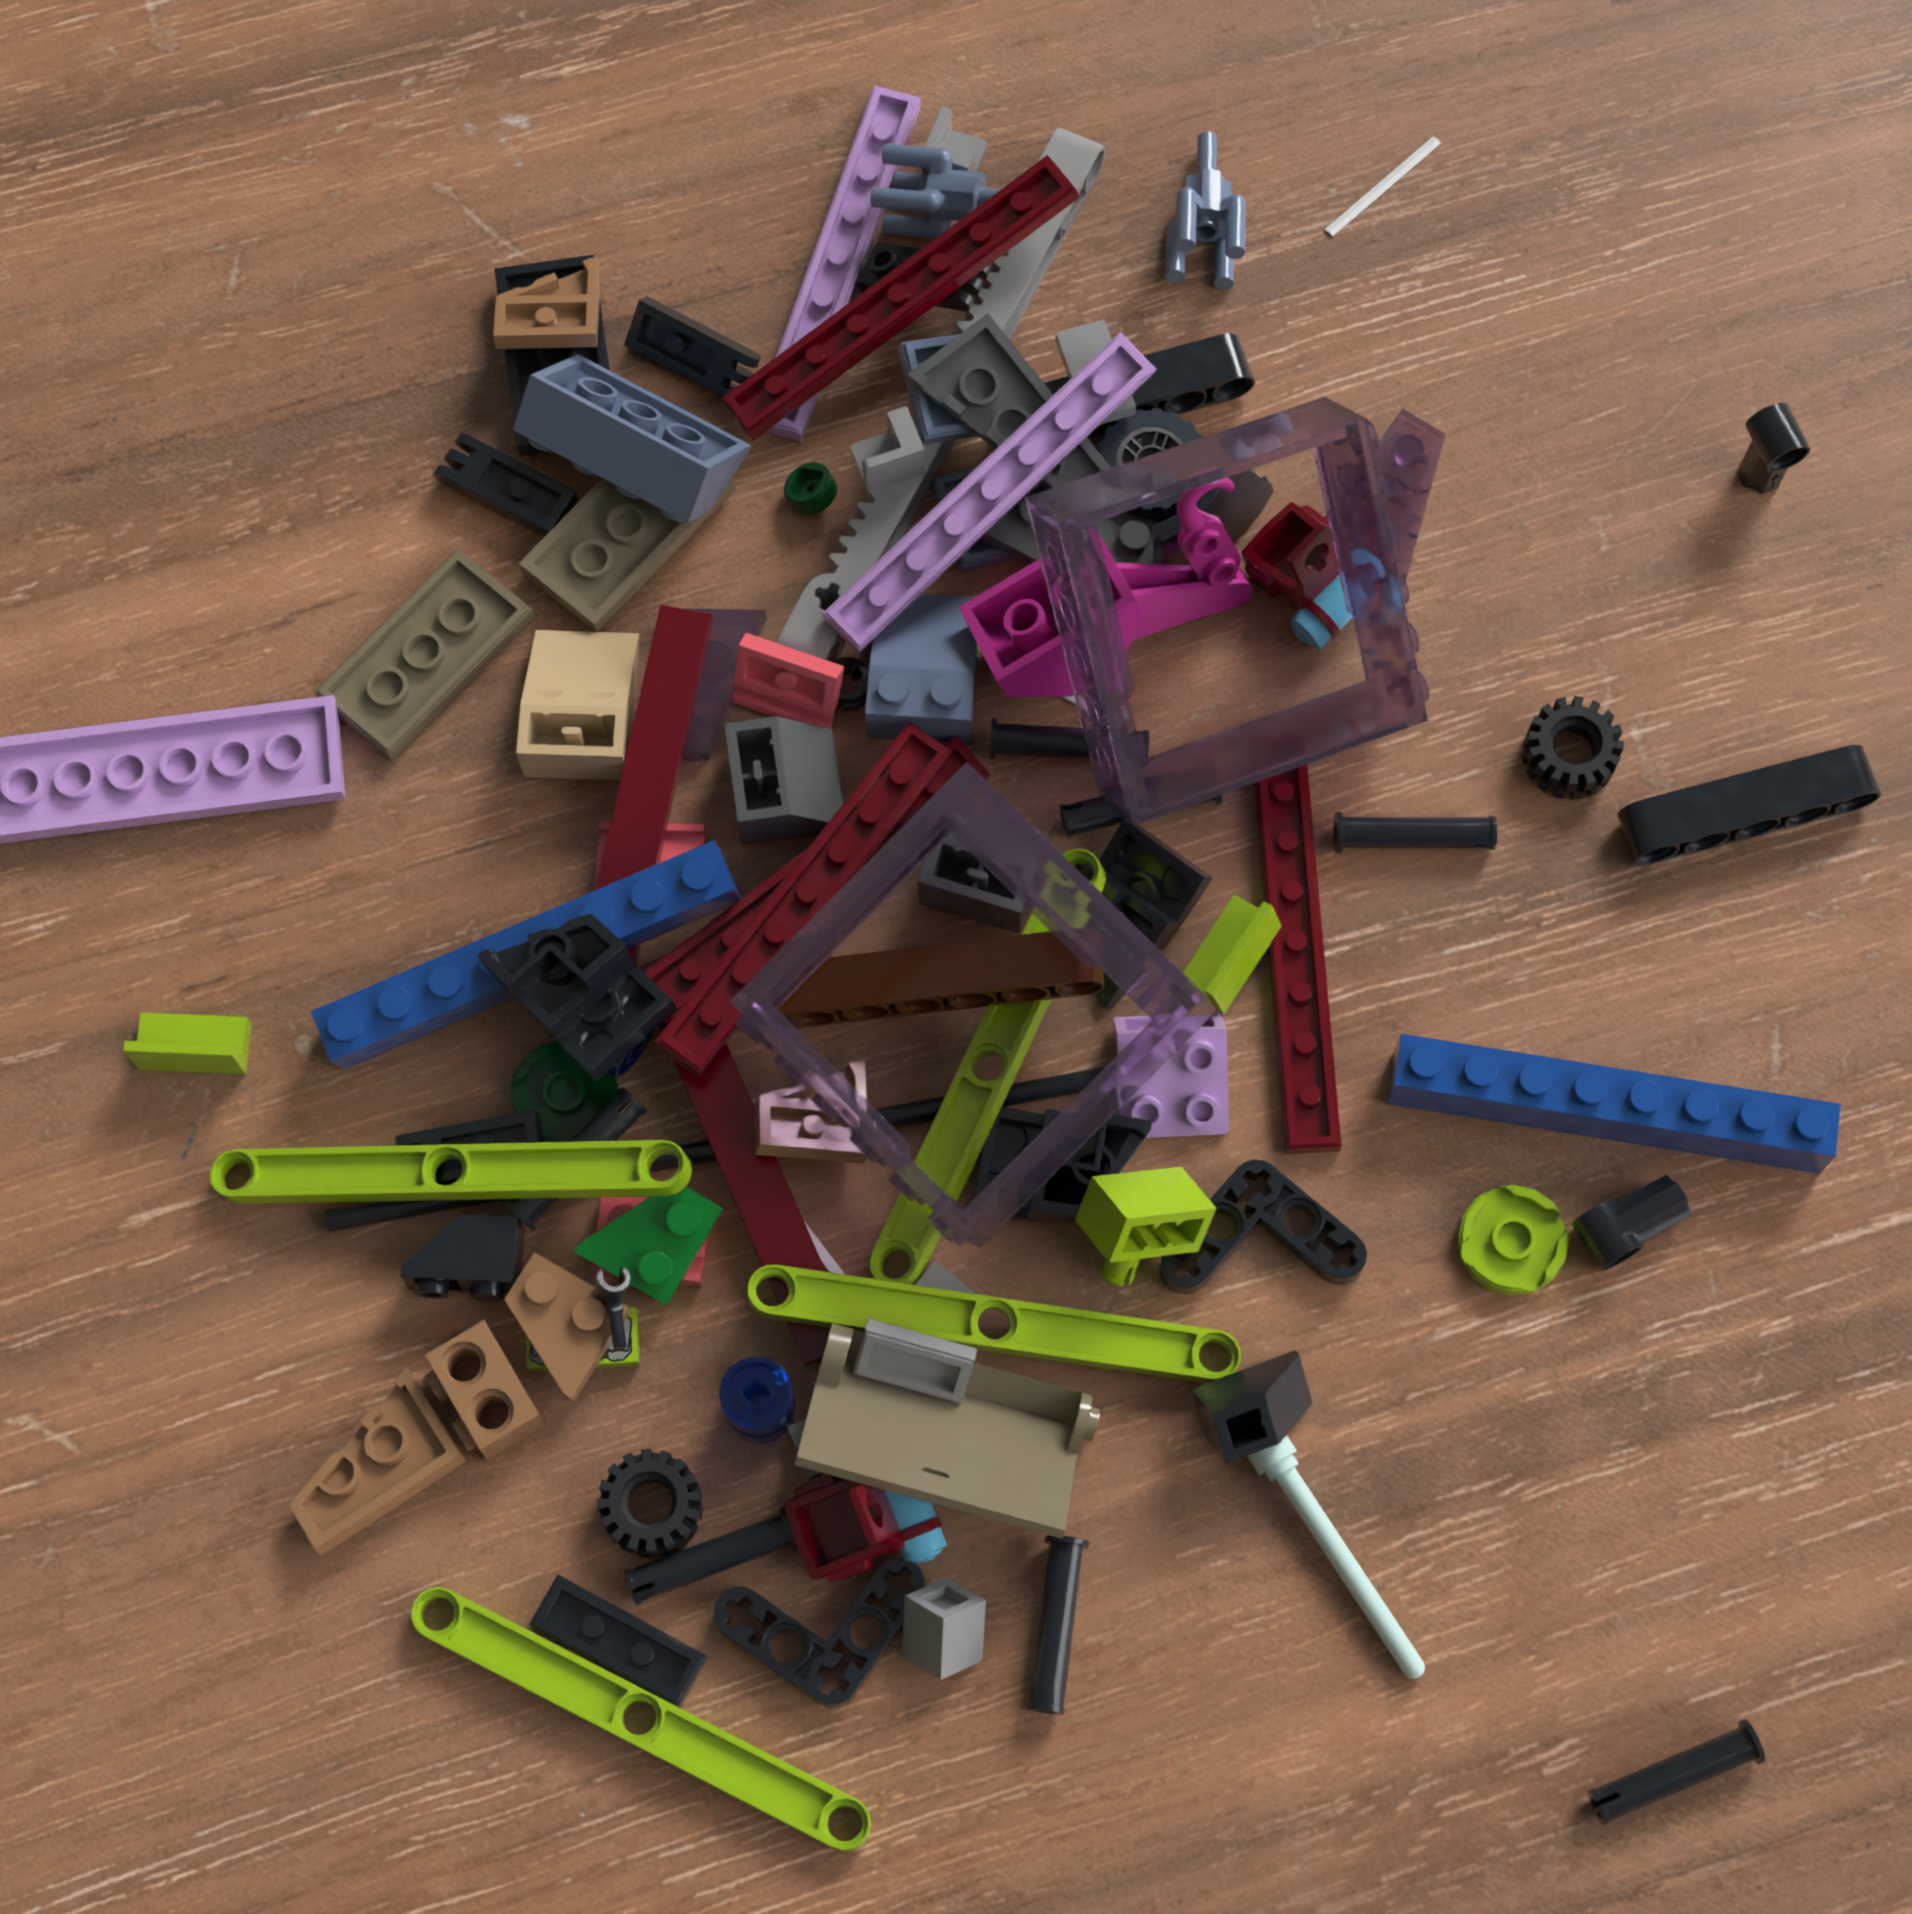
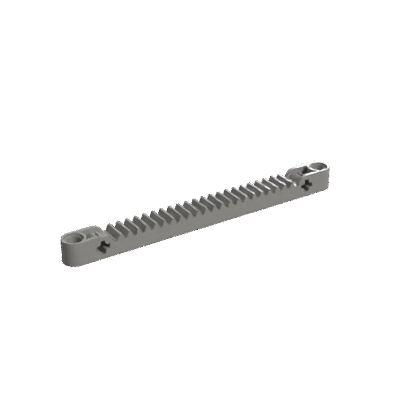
M1061 127L1055 130L1038 161L1048 155L1077 189L1080 198L991 263L992 270L988 277L983 279V288H981L979 294L974 295V304L969 311L965 312V320H958L956 323V334H961L988 313L1008 339H1011L1099 175L1105 158L1106 146ZM912 411V420H913L914 425H915V427H916V423H915V419H914V415H913V411ZM956 440L923 445L925 449V474L869 493L866 492L867 502H859L857 505L858 519H850L848 522L849 536H840L838 540L840 553H831L829 556L831 573L819 575L808 583L776 643L830 662L840 657L847 642L822 617L823 612L905 536L931 488V478H935L938 475Z

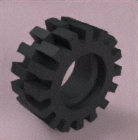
M1574 696L1572 703L1568 705L1566 698L1562 697L1556 699L1553 708L1549 703L1542 707L1539 715H1535L1523 743L1525 749L1522 759L1523 764L1529 763L1526 771L1529 778L1532 779L1538 776L1540 780L1537 787L1542 791H1545L1549 785L1556 788L1553 796L1562 799L1565 791L1571 792V800L1580 799L1584 791L1587 792L1588 796L1597 793L1600 785L1605 787L1621 759L1620 755L1624 747V741H1619L1622 735L1620 724L1613 727L1611 725L1615 716L1609 710L1603 715L1599 714L1598 710L1601 704L1592 700L1589 708L1582 706L1584 697ZM1564 732L1580 734L1590 742L1592 757L1582 764L1567 763L1555 754L1553 749L1554 738Z
M641 1449L642 1454L633 1456L632 1453L623 1456L624 1461L617 1466L614 1463L607 1470L610 1475L606 1481L602 1479L599 1487L601 1497L597 1499L598 1510L601 1514L600 1519L604 1528L614 1542H617L623 1550L630 1554L632 1552L638 1553L640 1557L650 1558V1554H659L660 1557L670 1555L669 1550L675 1547L681 1549L687 1544L686 1538L690 1534L694 1536L696 1533L699 1517L702 1518L703 1513L701 1504L702 1494L693 1472L691 1473L687 1465L680 1458L677 1460L671 1456V1453L663 1450L659 1454L653 1453L651 1449ZM650 1482L659 1483L671 1492V1511L664 1520L657 1524L646 1525L639 1523L630 1514V1497L634 1490L642 1484Z

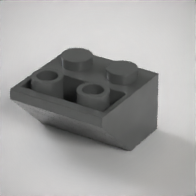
M779 716L724 723L737 822L742 845L820 834L843 805L832 729Z
M951 805L934 833L918 879L919 903L1020 934L1053 835Z

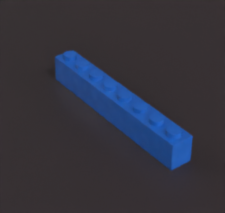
M713 840L312 1010L311 1014L330 1062L343 1069H348L512 999L477 958V955L486 949L492 948L495 952L511 948L528 942L527 935L544 929H557L564 925L565 922L589 913L596 917L630 949L727 908L740 900L741 897L725 858Z
M1407 1034L1400 1035L1393 1052L1386 1103L1818 1174L1836 1157L1841 1107L1839 1103Z

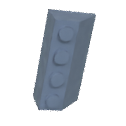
M579 354L530 375L513 427L514 431L529 438L528 441L533 447L545 452H555L572 461V466L578 471L588 475H598L615 484L616 489L621 494L630 498L643 499L657 506L660 513L666 518L687 523L712 509L748 455L751 447L750 444Z

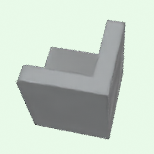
M941 107L924 147L948 150L952 155V170L978 172L987 152V142L983 139L952 130V110ZM922 167V173L929 174V168Z
M907 406L887 412L888 432L851 445V454L867 493L925 474V449Z
M948 1578L905 1595L902 1644L904 1658L940 1680L979 1663L983 1658L986 1600Z

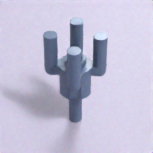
M1202 132L1198 135L1197 173L1186 176L1182 181V189L1177 194L1176 218L1170 220L1166 226L1165 279L1172 283L1183 281L1185 278V252H1190L1196 248V240L1200 242L1211 241L1214 244V286L1218 289H1229L1234 285V259L1242 258L1245 255L1246 201L1239 194L1231 195V182L1227 181L1220 171H1217V135L1213 132Z
M884 144L882 149L883 164L929 168V174L896 171L893 176V189L873 187L870 202L873 208L926 212L928 218L884 214L882 219L883 234L935 239L951 227V221L961 220L1001 189L986 188L987 181L983 172L952 170V155L946 149Z

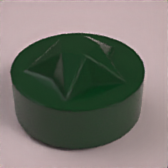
M817 462L806 463L796 468L788 476L784 485L785 498L794 510L802 515H814L825 510L835 499L838 490L837 482L828 468Z

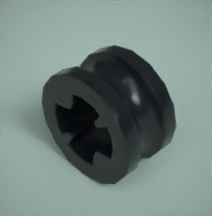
M843 657L833 661V663L844 666L843 675H852V681H855L857 678L860 679L855 682L856 690L853 692L845 693L844 687L841 686L837 708L853 710L863 706L866 703L869 669L866 664L852 657Z

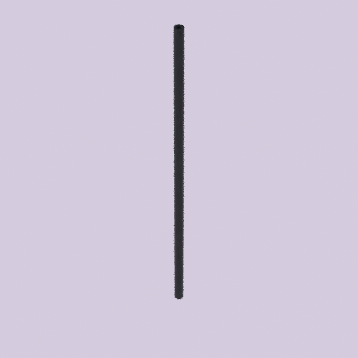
M1118 1064L1012 1083L1002 1107L1118 1086ZM945 1096L867 1110L868 1132L932 1121L935 1119ZM708 1140L678 1145L690 1160L691 1165L716 1161ZM668 1154L658 1157L652 1163L650 1173L678 1168V1158ZM503 1199L369 1202L326 1210L325 1218L328 1231L333 1232Z

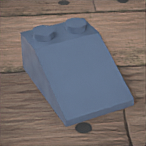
M921 594L873 639L865 709L867 738L894 740L908 721H910L939 743H947L957 736L963 744L971 745L979 646L959 606L975 597Z

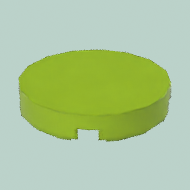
M1518 1185L1500 1186L1499 1189L1490 1190L1476 1197L1463 1214L1456 1238L1460 1261L1471 1278L1491 1292L1508 1296L1531 1294L1549 1284L1566 1261L1569 1246L1567 1227L1565 1229L1564 1222L1560 1217L1561 1213L1555 1204L1535 1189Z

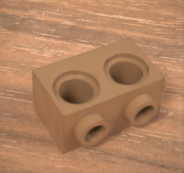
M484 1320L425 1354L433 1371L424 1376L439 1402L443 1404L451 1399L458 1411L460 1418L452 1422V1425L468 1452L478 1447L485 1458L489 1460L546 1426ZM466 1358H476L481 1361L480 1371L472 1380L461 1382L454 1379V1370L460 1361ZM497 1404L508 1407V1417L502 1426L496 1429H486L481 1426V1417L487 1408Z

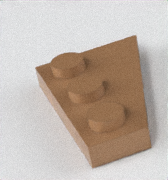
M407 1367L394 1381L396 1387L379 1407L375 1408L373 1406L361 1419V1428L340 1452H333L288 1504L312 1546L320 1556L466 1462L451 1435Z

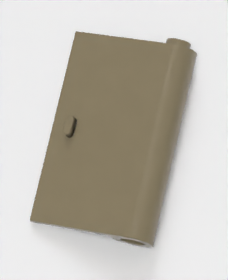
M834 1323L831 1324L794 1465L1063 1539L1067 1525L1077 1454L1082 1440L1092 1442L1100 1417V1409L1092 1407L1093 1395L974 1362L961 1404L853 1374L864 1332Z

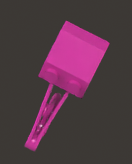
M1207 475L1189 484L1180 494L1176 504L1177 515L1180 519L1177 541L1191 565L1116 563L1094 526L959 606L989 668L1008 697L1073 696L1116 671L1133 640L1211 614L1236 609L1247 603L1253 595V587L1243 570L1239 567L1241 556L1220 519L1215 515L1199 510L1197 507L1198 500L1206 492L1216 488H1223L1227 492H1232L1235 488L1234 483L1228 477L1222 475Z

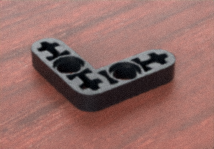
M1254 1159L1240 1165L1210 1198V1201L1217 1208L1214 1214L1224 1213L1235 1221L1236 1233L1228 1240L1220 1241L1210 1237L1206 1232L1201 1245L1204 1249L1217 1254V1256L1211 1259L1205 1250L1196 1261L1194 1271L1198 1275L1195 1278L1187 1273L1181 1278L1173 1274L1176 1263L1172 1259L1177 1257L1184 1261L1193 1252L1162 1256L1160 1275L1167 1288L1175 1293L1190 1294L1198 1291L1258 1224L1318 1275L1332 1284L1343 1285L1351 1283L1358 1278L1365 1266L1367 1251L1363 1241L1353 1231L1276 1167L1264 1160ZM1262 1176L1267 1180L1265 1191L1268 1195L1266 1197L1260 1193L1253 1195L1246 1203L1244 1209L1245 1212L1252 1214V1216L1246 1218L1243 1211L1236 1205L1246 1190L1247 1183L1244 1178L1248 1177L1255 1181ZM1230 1195L1234 1203L1224 1198ZM1294 1208L1307 1211L1312 1216L1314 1222L1312 1231L1302 1236L1289 1233L1283 1224V1216L1287 1211ZM1323 1227L1331 1231L1327 1235L1325 1242L1334 1250L1340 1251L1344 1246L1351 1249L1352 1254L1349 1261L1353 1265L1352 1268L1345 1264L1340 1265L1337 1269L1329 1264L1332 1253L1321 1243L1315 1253L1307 1248L1316 1242Z
M893 1557L884 1561L872 1575L827 1642L761 1595L746 1587H734L726 1590L718 1598L714 1606V1619L719 1631L734 1644L818 1703L826 1707L839 1708L848 1704L857 1695L903 1627L904 1597L906 1594L899 1593L889 1606L891 1611L900 1613L894 1622L889 1619L882 1609L866 1604L867 1601L874 1595L882 1603L890 1589L889 1584L884 1580L889 1573L898 1577L903 1571L909 1572L911 1574L909 1585L914 1591L924 1588V1576L916 1563L911 1561L905 1562L903 1557ZM745 1600L752 1603L749 1610L751 1615L763 1625H765L769 1614L778 1619L764 1631L759 1647H755L750 1643L757 1636V1633L748 1625L740 1623L735 1629L728 1626L731 1617L726 1608L729 1604L733 1603L734 1605L741 1606ZM863 1616H871L877 1619L883 1627V1636L880 1642L871 1648H861L855 1645L850 1637L852 1624ZM783 1631H792L798 1634L803 1641V1651L800 1657L791 1663L776 1661L770 1652L773 1638ZM838 1643H842L852 1656L867 1662L861 1670L851 1662L843 1675L845 1682L848 1684L847 1689L844 1692L833 1689L827 1695L821 1691L824 1682L819 1673L824 1668L833 1672L843 1659V1654L834 1652V1649Z

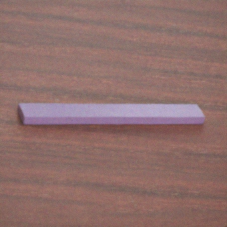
M873 86L776 357L852 301L857 288L855 281L866 263L884 212V208H873L871 206V191L873 187L892 188L894 173L900 167V165L883 164L882 149L884 144H908L921 108L920 97ZM819 392L767 430L766 433L802 442Z
M1120 332L823 612L822 617L859 654L1155 373L1156 368Z

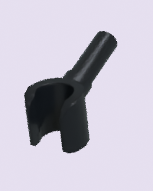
M625 1267L620 1268L619 1286L612 1287L604 1282L602 1268L597 1273L594 1286L595 1299L599 1300L606 1307L607 1314L609 1315L614 1350L627 1348L622 1303H624L627 1297L630 1274Z

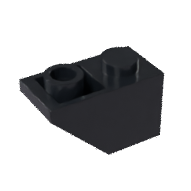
M462 1214L401 1265L400 1277L409 1289H415L414 1294L419 1297L443 1299L448 1297L449 1291L470 1292V1298L488 1302L502 1301L504 1294H508L521 1273L525 1229L518 1217Z
M1296 1350L1192 1389L1205 1436L1226 1464L1279 1444L1313 1403L1301 1359Z

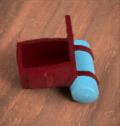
M1290 502L1263 526L1241 551V555L1249 578L1273 598L1283 597L1296 610L1290 619L1291 628L1296 637L1303 644H1307L1316 650H1321L1330 640L1335 639L1340 634V630L1373 597L1378 596L1384 590L1383 586L1394 576V571L1388 562V558L1376 549L1364 545L1355 552L1337 537L1338 531L1329 519L1323 517L1308 505L1300 507Z
M822 1474L820 1477L794 1489V1496L787 1499L784 1503L795 1543L811 1578L814 1580L826 1578L829 1582H836L847 1579L872 1568L873 1558L897 1551L901 1553L905 1562H927L935 1559V1556L947 1546L940 1528L942 1526L940 1517L936 1515L932 1503L829 1474Z

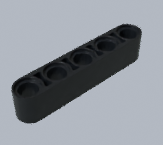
M1225 333L1143 355L1156 368V371L1132 396L1136 404V410L1150 411L1153 408H1157L1167 413L1182 414L1238 398L1253 388L1255 379L1238 335ZM1067 376L1045 382L1044 384L1054 395L1069 381V378ZM1116 420L1099 425L1087 438L1092 439L1103 436L1108 426L1112 427Z
M1849 745L1645 798L1622 808L1617 813V817L1634 864L1649 865L1855 811L1877 801L1881 797V792L1863 746Z

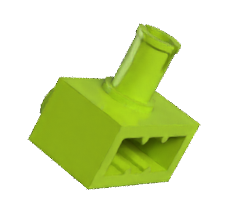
M1182 1167L1092 1176L1075 1221L1105 1257L1100 1266L1101 1276L1113 1285L1123 1286L1126 1283L1128 1286L1134 1281L1135 1272L1140 1260L1143 1258L1198 1252L1217 1208Z

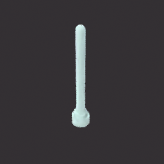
M1286 1435L1277 1445L1248 1455V1459L1259 1476L1266 1474L1270 1482L1275 1480L1278 1482L1404 1675L1410 1679L1421 1677L1425 1671L1423 1660L1295 1469L1299 1464L1294 1457L1297 1450Z

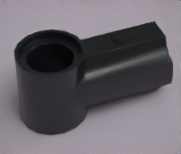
M1777 403L1765 407L1751 416L1745 424L1752 441L1737 473L1744 487L1756 489L1761 494L1778 489L1787 469L1802 461L1810 453L1811 448L1787 403Z
M1666 1174L1617 1202L1614 1199H1609L1593 1207L1572 1222V1226L1600 1271L1603 1272L1627 1260L1644 1247L1643 1244L1687 1220L1692 1213L1688 1206L1687 1197L1681 1187Z

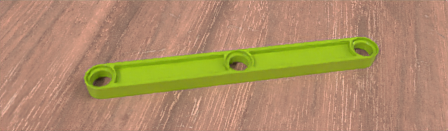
M1077 848L1068 850L1059 857L1022 935L1086 927L1106 882L1105 871L1095 854L1086 849ZM1083 863L1093 867L1094 874L1089 884L1080 888L1070 887L1066 884L1067 872L1074 865ZM1036 1000L1033 1002L987 1007L872 1250L869 1264L870 1271L875 1279L915 1285L923 1276L1051 1000ZM991 1054L1000 1056L1003 1059V1069L998 1077L989 1081L980 1080L976 1077L975 1069L980 1059ZM895 1251L907 1252L911 1261L907 1273L900 1278H887L883 1272V1264L887 1256Z
M626 1140L233 1149L222 1153L216 1158L209 1174L210 1183L214 1190L231 1203L276 1204L669 1196L677 1194L686 1187L691 1178L692 1167L684 1151L672 1141ZM667 1154L677 1157L679 1167L671 1179L661 1182L651 1178L650 1169L655 1159ZM450 1159L460 1160L463 1169L460 1178L452 1185H439L436 1182V1171L441 1163ZM237 1164H248L251 1172L248 1182L240 1189H227L225 1178L228 1171Z
M777 1264L765 1265L757 1269L748 1283V1302L752 1310L759 1316L771 1320L831 1328V1324L834 1323L864 1332L868 1319L977 1348V1350L1205 1384L1233 1374L1241 1360V1351L1236 1339L1229 1333L1216 1329ZM769 1277L781 1279L789 1289L788 1298L783 1304L770 1307L764 1305L756 1295L759 1283ZM988 1310L1002 1312L1009 1321V1332L1000 1339L985 1337L978 1327V1318L982 1313ZM1215 1342L1225 1347L1230 1360L1228 1367L1221 1372H1212L1202 1366L1199 1360V1351L1203 1345Z
M442 1587L429 1588L420 1593L415 1599L411 1609L412 1623L419 1633L437 1645L834 1850L842 1852L854 1851L863 1846L869 1838L872 1825L868 1810L858 1799L449 1589ZM435 1599L449 1600L454 1607V1618L451 1624L443 1630L434 1631L428 1629L423 1620V1613L427 1605ZM636 1702L649 1703L656 1711L655 1725L649 1732L642 1735L630 1733L624 1725L625 1711ZM842 1807L853 1808L862 1818L860 1833L850 1841L837 1840L829 1832L828 1822L830 1816L835 1810Z

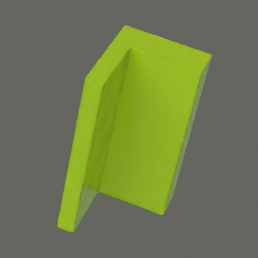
M1233 895L1177 980L1176 984L1179 989L1224 1015L1282 927L1273 906L1263 901L1260 907L1257 908L1240 897Z
M140 1012L137 1041H124L123 1051L138 1070L246 1075L252 1023L248 1017Z

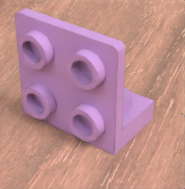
M1221 1013L1113 1017V1032L1118 1064L1119 1115L1152 1121L1151 1130L1146 1138L1220 1135L1228 1133L1227 1028Z

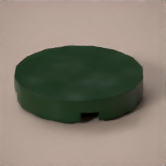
M552 1041L541 1044L522 1059L513 1073L511 1103L514 1114L532 1110L540 1114L543 1142H569L619 1092V1087L613 1067L594 1082Z

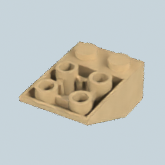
M535 631L520 703L516 755L524 777L621 780L634 720L639 633Z

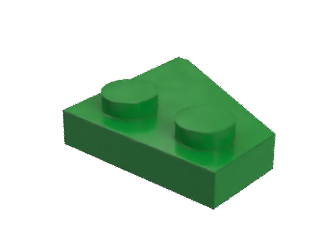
M687 1186L677 1194L650 1196L580 1242L574 1252L619 1277L620 1268L625 1267L630 1274V1285L664 1305H668L724 1208Z

